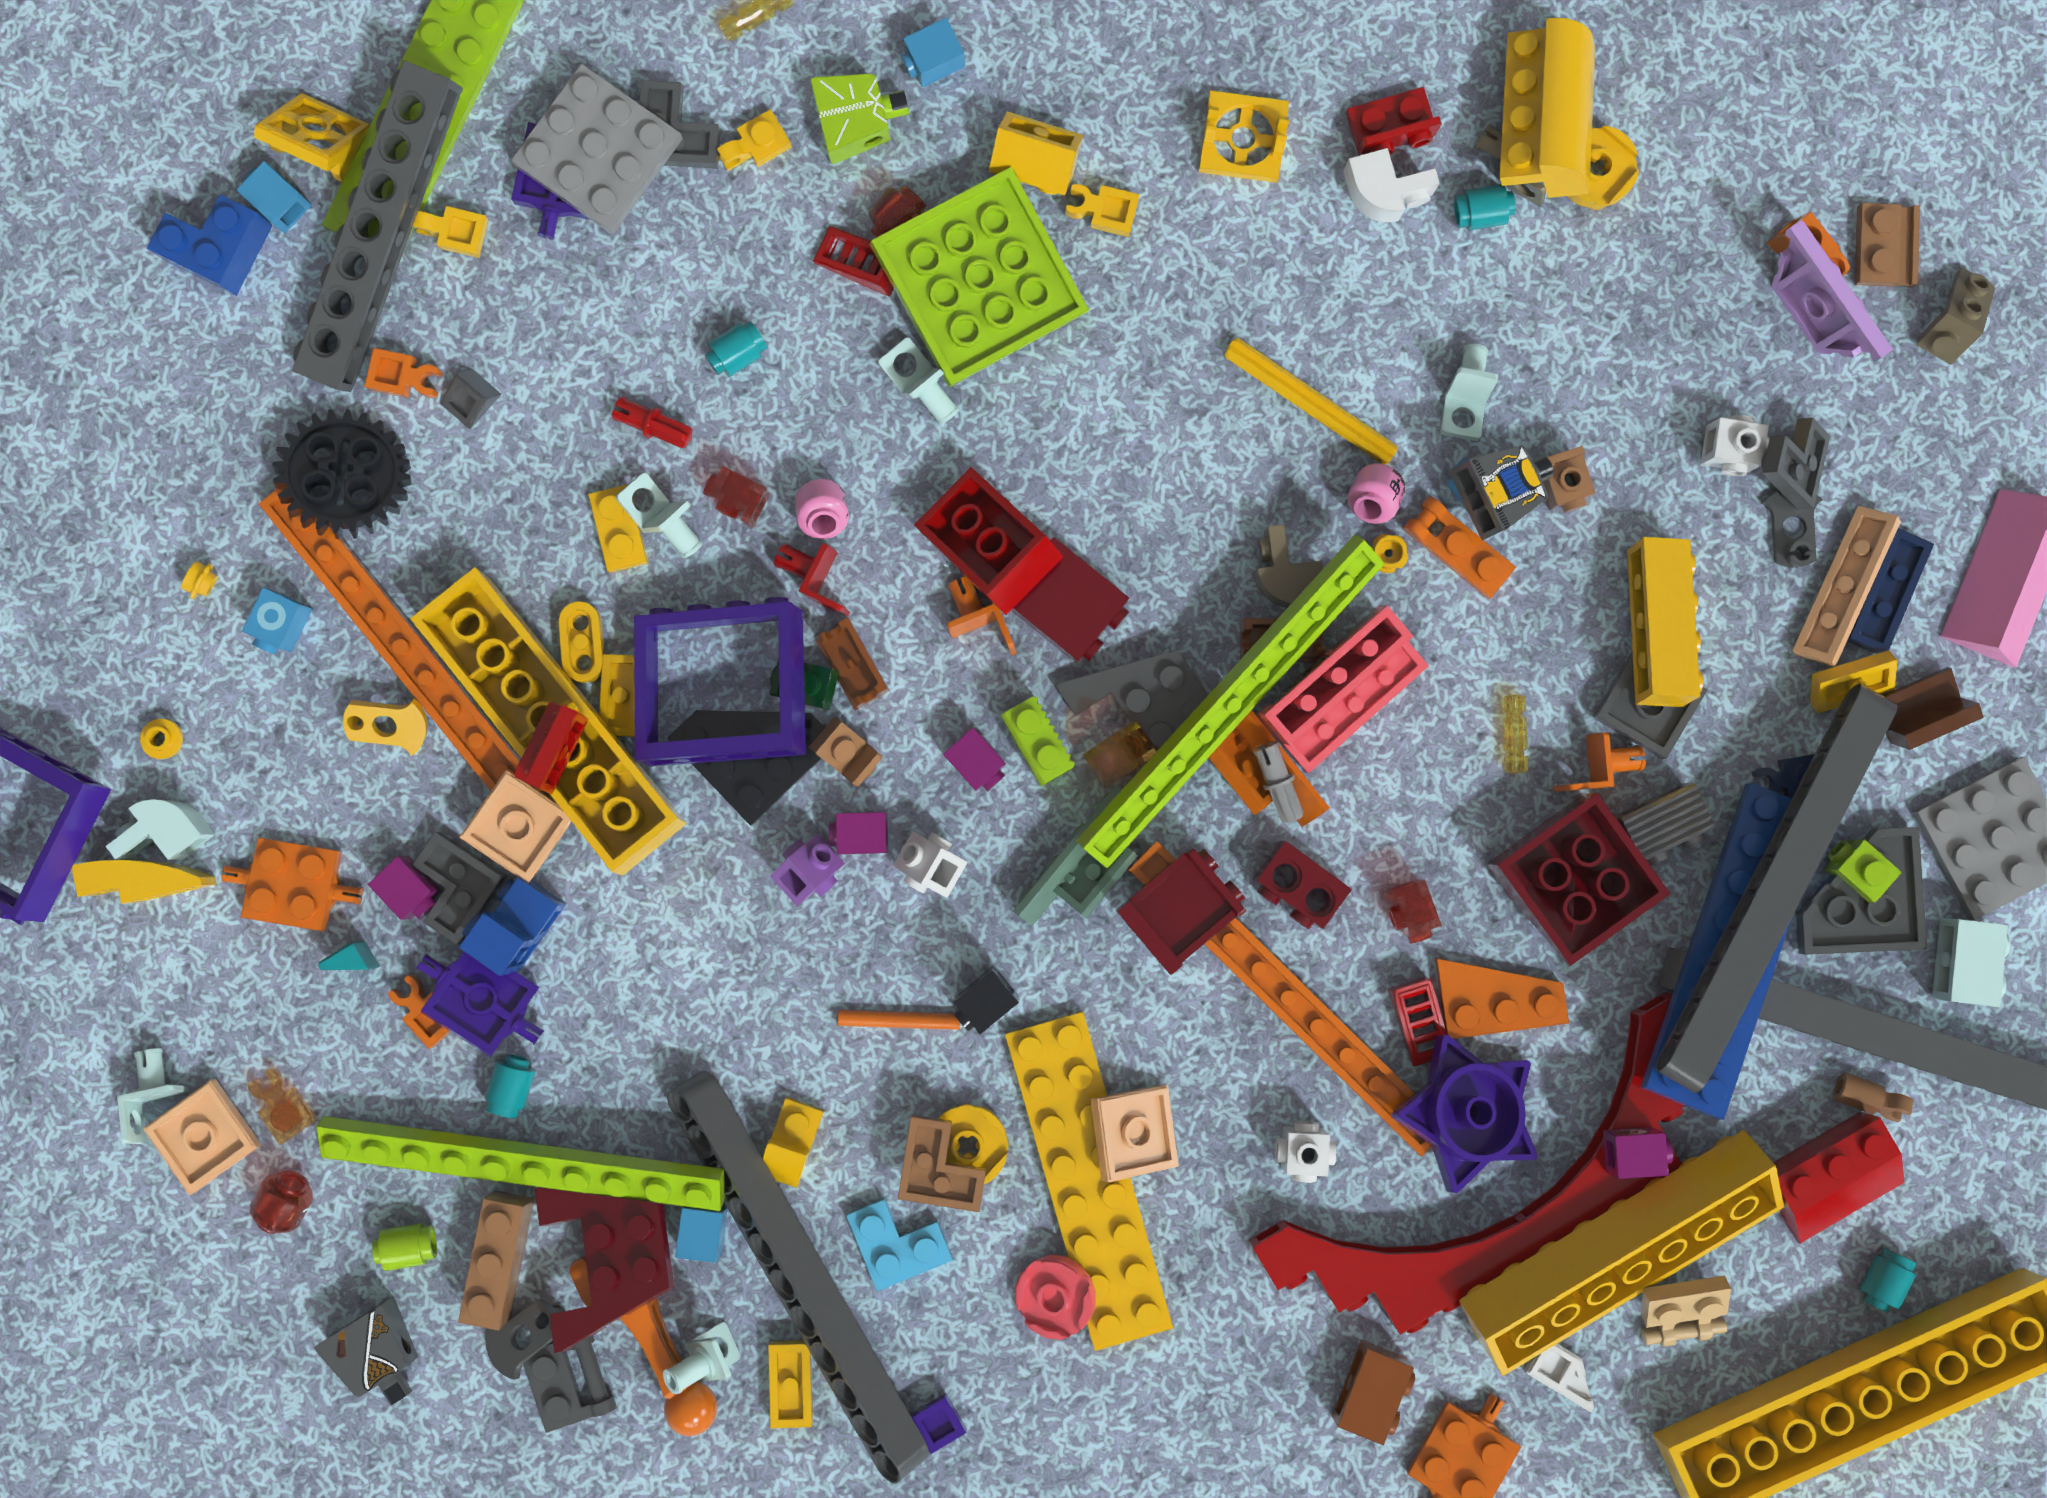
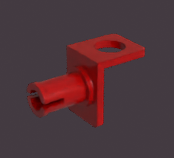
M787 543L783 544L778 551L784 553L785 556L792 560L790 561L776 554L774 566L804 579L798 591L808 599L848 617L850 611L845 607L817 594L838 553L831 546L823 543L817 555L812 557L791 547Z

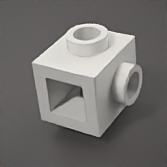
M1732 415L1729 419L1718 418L1706 426L1700 465L1722 468L1721 473L1729 476H1746L1747 472L1761 466L1762 457L1767 452L1770 439L1767 438L1769 425L1755 423L1754 417L1746 415Z
M912 831L893 867L906 874L903 882L919 892L925 893L926 889L929 888L948 898L968 862L950 852L949 849L952 843L931 832L927 839Z
M1294 1121V1127L1283 1126L1282 1138H1276V1163H1281V1168L1287 1175H1292L1293 1181L1317 1182V1176L1328 1177L1329 1165H1335L1336 1142L1335 1140H1330V1134L1326 1130L1319 1128L1318 1122ZM1304 1149H1314L1313 1160H1302L1301 1155Z

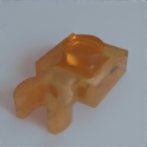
M271 1068L265 1071L271 1081L268 1090L263 1089L257 1080L249 1082L247 1086L251 1095L255 1098L263 1099L266 1103V1106L257 1111V1113L278 1144L282 1145L314 1124L318 1119L296 1087L284 1092L282 1089L283 1078L281 1073L277 1069Z

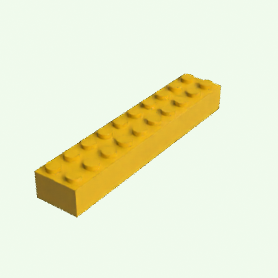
M2025 1268L2017 1269L1652 1433L1680 1497L1767 1498L2047 1372V1278Z

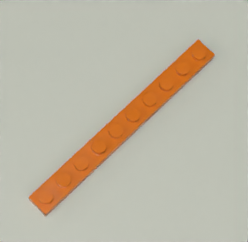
M276 489L258 503L259 506L489 790L492 791L507 769L515 772L521 760L520 757L341 537L340 539H335L333 529L330 527L327 528L322 536L318 535L316 522L307 528H303L300 522L302 514L291 518L287 511L291 503L281 504L278 494L282 490Z
M1155 841L1128 870L1145 885L1172 863L1175 858L1158 841ZM1234 918L1204 944L1418 1155L1422 1157L1432 1147L1429 1142L1391 1117V1113L1415 1093L1243 924Z

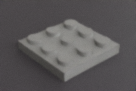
M581 63L510 161L527 176L611 235H614L683 140V137L676 129Z
M2018 757L1912 812L1969 920H1976L2047 883V798L2025 757Z

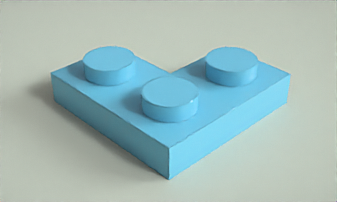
M885 1198L848 1212L846 1215L877 1292L953 1261V1256L938 1220L900 1235Z

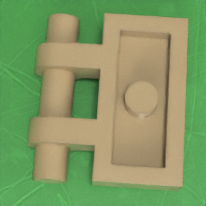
M1725 1275L1643 1288L1641 1316L1646 1328L1641 1329V1337L1644 1345L1660 1343L1662 1347L1676 1345L1677 1340L1696 1338L1698 1341L1712 1339L1714 1334L1726 1333L1727 1324L1723 1315H1728L1731 1287Z

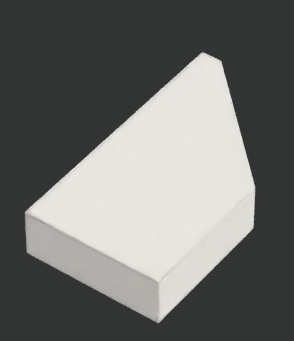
M1557 1343L1528 1361L1523 1370L1526 1374L1587 1411H1593L1594 1404L1589 1394L1583 1361L1578 1355Z

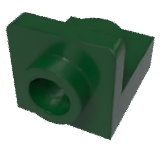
M779 658L770 677V695L780 698ZM804 663L805 705L830 710L840 671Z

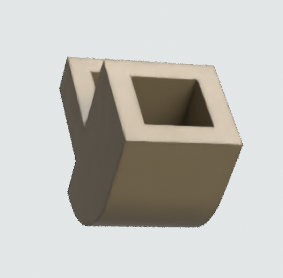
M1284 524L1268 526L1264 531V538L1258 539L1261 562H1268V567L1256 569L1253 573L1255 583L1260 592L1269 601L1278 606L1288 608L1322 571V560L1290 564Z

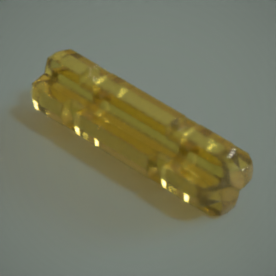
M751 0L736 9L738 13L734 16L732 13H729L718 21L719 27L728 41H733L743 35L742 30L747 29L749 32L776 16L774 12L778 9L780 12H783L791 7L793 0Z
M1519 694L1506 695L1502 698V713H1506V718L1503 719L1504 751H1507V756L1504 757V770L1509 774L1525 773L1528 771V756H1524V750H1528L1527 717H1523V712H1526V698L1524 695Z

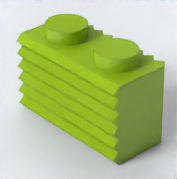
M1032 696L1001 714V718L1042 787L1072 770L1075 762L1070 761L1071 755L1066 753L1067 747L1062 746L1063 740L1057 739L1059 733L1053 732L1055 726L1049 725L1051 719L1045 718L1046 712L1041 711L1042 705L1038 704V697Z

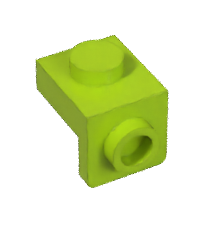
M1849 839L1848 842L1846 840L1839 842L1829 852L1828 858L1831 861L1823 869L1829 875H1838L1869 903H1876L1902 873L1865 839Z

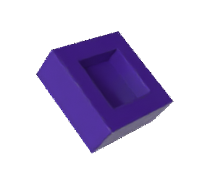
M947 1393L910 1415L923 1436L930 1454L966 1434L967 1431Z

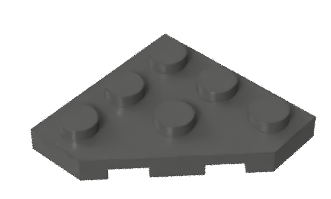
M1919 827L1881 828L1869 831L1863 839L1869 842L1902 873L1876 903L1867 902L1838 875H1830L1796 913L1799 954L1813 955L1927 949Z

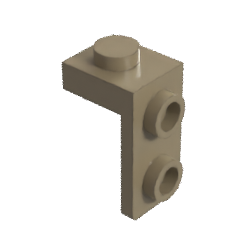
M1960 268L1955 274L1945 309L1921 333L1916 345L1952 365L1983 334L1995 286L1983 275Z

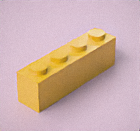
M1642 537L1627 550L1635 705L1683 707L1699 698L1703 688V674L1698 666L1701 637L1699 632L1696 631L1695 619L1698 609V596L1693 588L1696 559L1691 554L1690 539Z

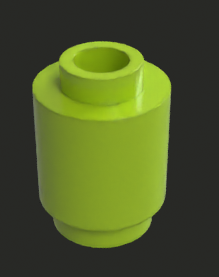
M422 1223L380 1230L378 1239H374L372 1243L375 1264H381L384 1271L425 1265L429 1259H435L438 1253L434 1227L432 1225L424 1227Z

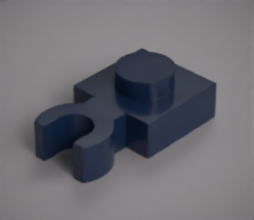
M1815 754L1778 760L1780 772L1767 767L1758 768L1751 772L1752 777L1766 776L1770 782L1769 790L1778 793L1780 789H1783L1784 796L1792 799Z

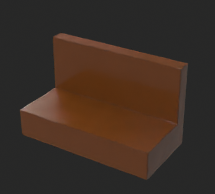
M1949 667L1882 695L1898 706L1896 714L1886 732L1887 738L1891 744L1908 750L1984 718L1978 702L1961 698L1952 668Z

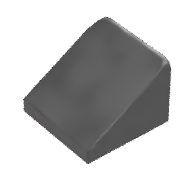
M471 368L455 375L440 404L468 429H471L501 396V393Z

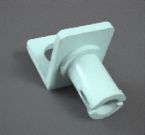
M904 338L878 360L880 367L900 392L909 399H917L919 397L936 418L939 425L946 423L960 410L937 383L939 377L944 374L940 368H933L910 338ZM901 353L911 354L916 361L915 371L909 376H900L894 369V359Z
M1468 344L1462 350V366L1458 368L1445 394L1440 429L1442 435L1478 441L1481 437L1485 403L1498 381L1497 374L1485 372L1489 350L1484 345ZM1458 410L1466 411L1472 416L1473 425L1469 428H1460L1453 423L1451 415Z
M647 473L638 475L616 495L618 503L643 533L662 532L682 558L689 557L702 546L703 542L694 534L681 518V515L691 506L688 501L670 502ZM639 488L647 489L653 498L651 508L645 512L638 511L632 503L633 493Z
M162 1048L144 1050L145 1053L143 1051L134 1053L139 1088L135 1089L134 1093L117 1096L121 1139L124 1144H144L147 1142V1135L143 1130L145 1127L143 1102L189 1093L188 1086L165 1084ZM130 1113L135 1120V1133L130 1125Z
M725 1322L718 1323L685 1343L690 1356L673 1367L664 1370L663 1379L667 1388L676 1395L699 1379L701 1382L723 1380L730 1377L731 1372L728 1366L738 1361L741 1355ZM713 1337H718L723 1341L725 1345L724 1356L716 1339Z

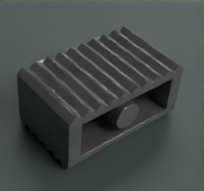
M1694 783L1680 784L1615 816L1650 865L1669 858L1668 850L1679 844H1682L1683 848H1688L1707 839L1704 832L1715 827V823L1708 813V808L1704 805V800L1701 798Z

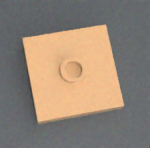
M507 769L459 838L517 877L530 883L572 821L554 799L538 788L515 778L514 772Z
M216 1079L208 1081L143 1128L189 1195L199 1191L262 1145Z
M1168 1085L1150 1086L1091 1098L1101 1181L1112 1182L1179 1166Z

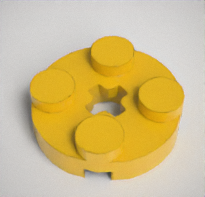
M1602 126V128H1592L1591 161L1595 163L1599 159L1603 160L1605 165L1602 169L1606 175H1594L1590 171L1589 194L1567 197L1574 203L1583 207H1589L1592 210H1600L1619 202L1632 189L1639 173L1636 161L1638 154L1631 139L1614 127Z
M970 1103L951 1107L938 1116L937 1119L952 1121L946 1162L986 1168L984 1185L993 1180L1005 1165L1009 1145L1005 1127L999 1117L983 1106ZM961 1136L966 1138L974 1136L977 1138L975 1146L978 1152L975 1155L970 1152L961 1155L958 1152L961 1146L958 1139Z

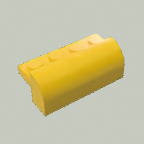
M1546 18V28L1507 33L1500 181L1502 186L1544 182L1548 198L1589 194L1596 49L1592 32L1587 26L1578 21L1566 18Z

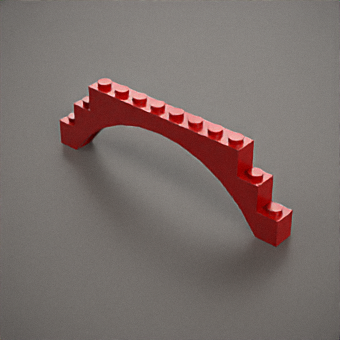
M1663 992L1630 1012L1623 1070L1608 1112L1585 1151L1553 1187L1513 1216L1474 1234L1430 1245L1380 1247L1336 1240L1283 1219L1249 1239L1250 1244L1277 1290L1279 1291L1284 1287L1290 1290L1301 1285L1307 1280V1273L1313 1270L1339 1313L1345 1309L1350 1312L1360 1308L1368 1301L1367 1296L1374 1292L1400 1335L1406 1331L1407 1333H1414L1424 1328L1429 1322L1428 1318L1439 1311L1449 1312L1461 1305L1459 1300L1466 1296L1473 1287L1487 1284L1500 1276L1508 1266L1514 1263H1522L1535 1255L1543 1245L1549 1242H1557L1573 1232L1574 1228L1580 1223L1587 1220L1592 1221L1608 1211L1615 1202L1634 1196L1643 1190L1650 1181L1656 1178H1664L1665 1176L1618 1179L1607 1173L1603 1130L1653 1127L1663 1132L1658 1124L1659 1121L1663 1123L1669 1122L1683 1114L1684 1105L1640 1088L1672 993ZM1674 1149L1672 1163H1668L1669 1174L1677 1170L1682 1164Z

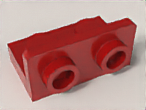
M1424 87L1350 107L1346 111L1358 156L1388 148L1391 155L1394 153L1395 147L1409 144L1411 149L1425 146L1433 141V137L1442 125L1439 116L1433 118Z
M554 702L548 703L514 772V777L540 790L553 794L589 719L564 705L560 706Z

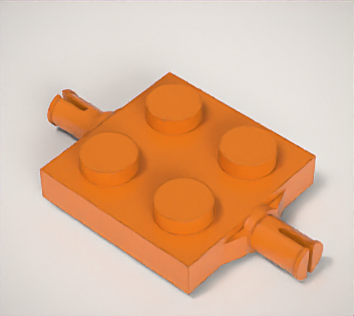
M258 838L253 862L249 869L225 865L222 872L238 874V876L221 874L222 882L245 885V898L240 918L326 932L330 911L336 902L342 901L360 905L362 898L348 896L347 893L363 895L364 891L361 887L340 885L338 871L342 852Z
M1489 1393L1486 1402L1478 1414L1465 1411L1447 1400L1406 1471L1407 1474L1427 1486L1433 1494L1431 1498H1493L1521 1449L1518 1442L1501 1433L1493 1423L1506 1402L1496 1397V1395Z

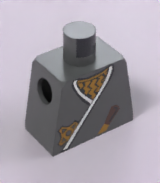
M393 1296L314 1347L319 1356L357 1397L379 1386L391 1406L413 1391L401 1370L417 1359L418 1355Z

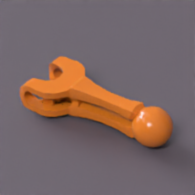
M580 1257L571 1263L570 1275L583 1303L588 1307L591 1306L586 1257ZM658 1298L629 1315H624L620 1320L628 1327L642 1347L657 1376L663 1397L666 1398L664 1417L668 1426L677 1434L696 1436L705 1432L714 1422L717 1414V1400L713 1391L699 1381L686 1387L676 1395L667 1388L663 1379V1371L673 1367L683 1359L669 1335L661 1314Z

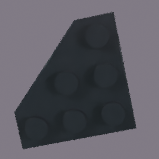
M696 710L667 739L669 741L780 733V712ZM805 713L806 755L693 763L692 765L739 815L752 826L822 759L809 746L825 727L812 713Z

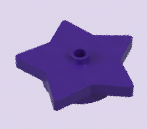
M1445 1034L1436 1036L1427 1084L1391 1113V1117L1431 1144L1446 1191L1458 1193L1491 1161L1537 1159L1536 1150L1525 1126L1526 1113L1523 1100L1531 1063L1528 1060L1483 1063L1452 1037Z

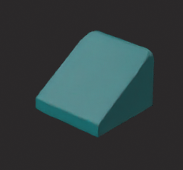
M363 941L349 943L319 961L320 964H318L320 970H369L380 967L367 943Z

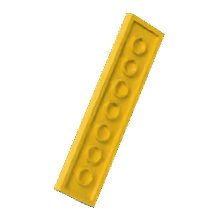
M1083 1011L1005 1033L1068 1258L1083 1267L1091 1277L1096 1291V1308L1087 1324L1094 1350H1101L1173 1329L1131 1178L1112 1182L1101 1181L1091 1098L1106 1096L1107 1094Z

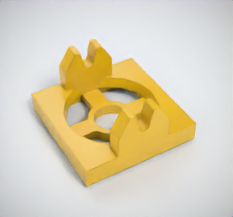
M1210 90L1199 172L1277 183L1279 180L1281 158L1287 139L1289 101ZM1241 108L1239 123L1233 125L1231 129L1217 128V122L1225 113ZM1253 110L1260 112L1268 119L1274 135L1258 133L1256 127L1252 125ZM1245 127L1253 132L1255 141L1251 147L1241 149L1234 145L1232 134L1238 128ZM1214 141L1229 144L1230 148L1235 152L1234 163L1228 162L1219 154ZM1256 147L1271 149L1262 161L1254 165H1246L1247 154Z
M300 93L257 123L254 129V138L269 144L271 150L281 154L284 151L327 172L330 170L334 179L343 182L370 124L306 94ZM317 124L325 129L313 131L307 129L304 125ZM331 125L341 130L344 135L332 130ZM310 140H326L334 145L330 148L320 149L308 142Z

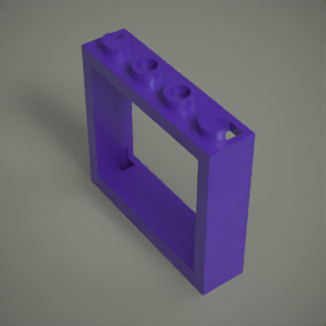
M769 597L764 600V604L750 605V602L735 600L726 602V607L712 608L706 604H693L687 606V611L673 612V609L652 608L647 615L634 616L635 761L653 767L806 755L803 610L788 601V598ZM778 621L780 733L658 742L657 632Z
M0 727L1 757L70 795L21 893L19 894L0 882V918L10 919L19 925H23L25 921L45 922L111 789Z

